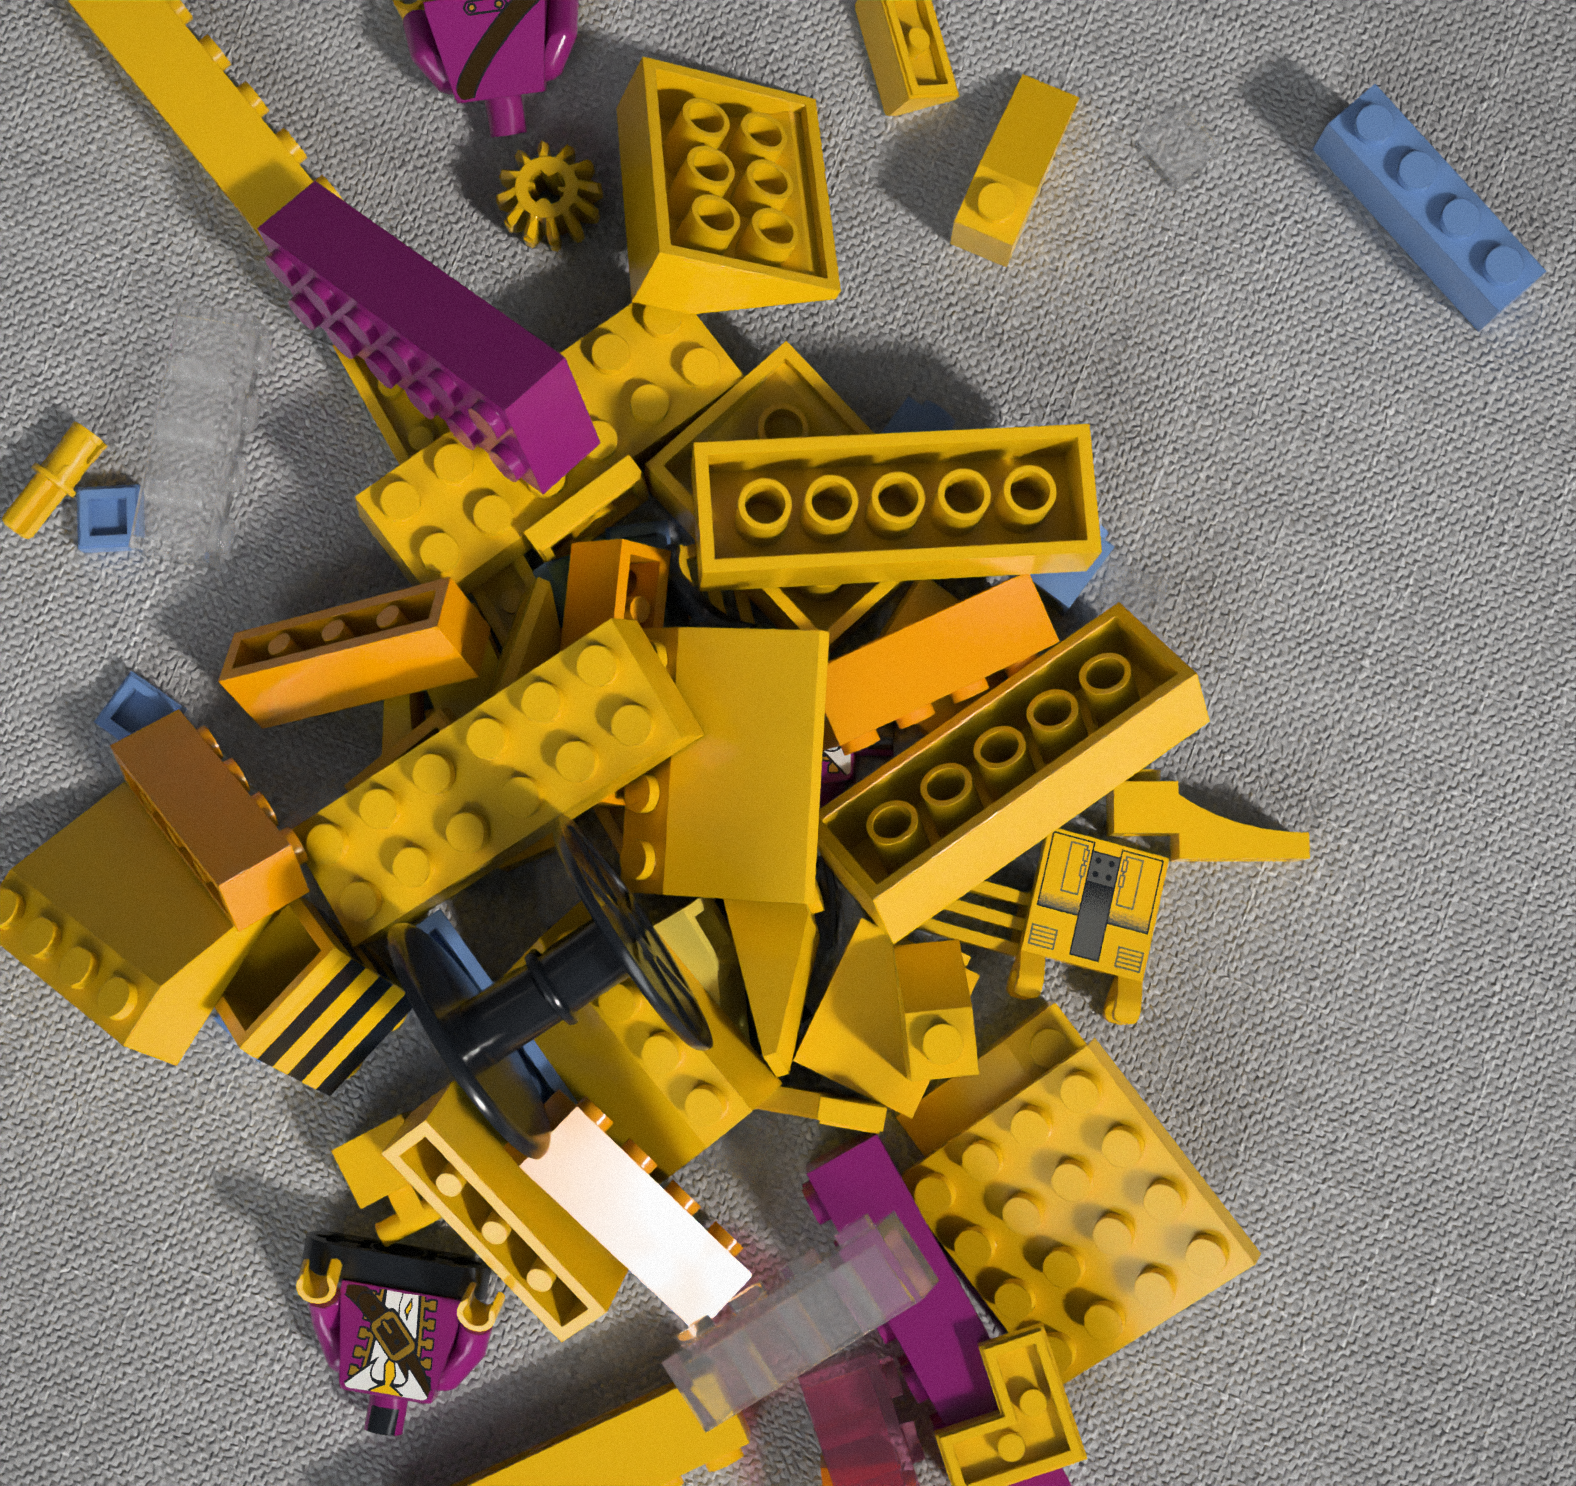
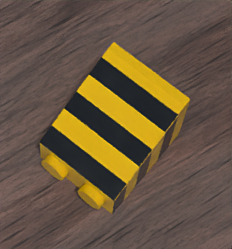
M301 896L274 912L216 1003L215 1009L240 1049L263 1063L331 1096L346 1079L353 1076L359 1070L364 1059L380 1042L404 1022L412 1006L394 967L366 945L353 946L342 926Z

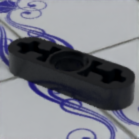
M312 1231L306 1234L302 1262L304 1259H309L310 1269L317 1275L326 1276L330 1260L336 1258L342 1263L339 1279L455 1299H462L469 1284L475 1282L477 1283L474 1290L475 1297L479 1301L487 1297L491 1268L480 1258L394 1243L385 1247L381 1240L338 1232Z

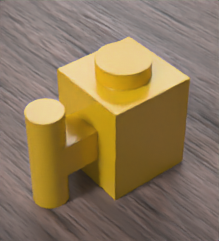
M412 1110L401 1113L331 1150L360 1209L388 1196L396 1213L375 1224L376 1232L385 1247L442 1218L382 1155L383 1150Z

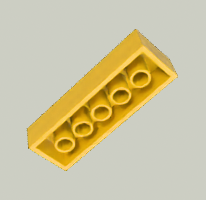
M632 302L560 353L567 360L601 443L546 493H540L522 478L517 482L510 481L497 469L486 451L479 446L474 450L466 448L449 430L356 495L355 501L359 517L412 586L451 577L466 596L533 548L523 533L628 454L640 470L644 469L645 464L745 376L696 314H687Z
M1090 424L694 442L691 476L699 592L1087 571L1102 552Z
M1118 602L819 809L817 847L830 870L889 940L895 944L1210 722L1198 675L1129 610Z
M611 618L292 830L307 854V866L353 946L386 939L387 932L391 926L397 923L410 924L552 833L554 821L560 815H565L571 820L705 734L638 621Z

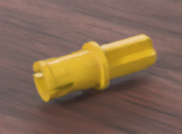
M74 421L61 438V441L48 454L41 465L36 462L32 465L31 468L36 474L3 514L2 522L20 537L25 539L32 538L66 495L72 499L77 493L73 488L81 480V477L91 464L96 461L108 446L90 430Z

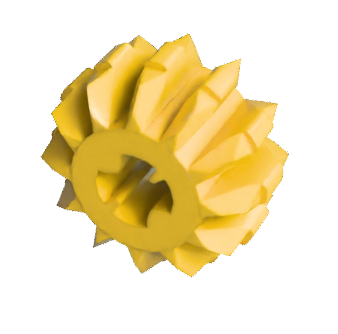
M541 140L537 148L539 155L537 158L531 160L527 153L517 150L514 157L520 171L501 169L499 178L501 184L507 190L496 195V203L499 210L508 212L504 223L510 233L524 230L523 238L526 246L533 249L545 235L551 250L558 252L562 247L560 235L568 233L574 241L582 243L585 235L579 222L588 224L598 223L600 219L599 210L592 203L603 198V189L600 183L591 181L595 174V169L590 160L587 159L575 163L576 154L574 148L568 144L560 149L556 157H552L549 144ZM548 189L554 196L560 195V200L551 204L546 198L540 199L539 195Z

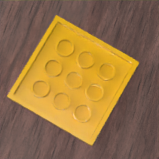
M1095 1037L901 1174L904 1183L931 1231L1006 1330L1010 1333L1042 1322L1063 1385L1254 1266L1261 1255V1252Z

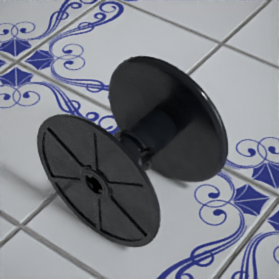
M560 815L554 821L552 829L554 843L561 861L592 919L552 944L543 953H540L537 949L530 950L524 957L526 965L512 970L479 992L453 958L422 929L409 923H397L391 926L387 932L390 956L400 983L415 1014L441 1058L463 1090L491 1125L514 1148L534 1160H540L548 1153L551 1146V1127L539 1092L517 1050L563 1020L569 1025L577 1024L580 1020L579 1009L628 977H631L659 1016L684 1043L699 1051H706L713 1047V1038L704 1014L685 977L653 924L597 846L574 821L565 815Z

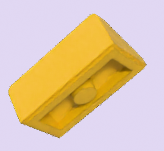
M932 0L856 1V15L886 116L910 113L954 101L959 97Z

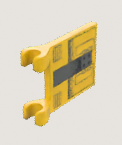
M1060 828L1045 837L1041 846L1018 952L1006 985L1007 994L1022 1000L1037 998L1042 991L1045 975V958L1115 976L1105 1000L1103 1017L1106 1021L1118 1025L1135 1024L1141 1012L1143 978L1169 858Z

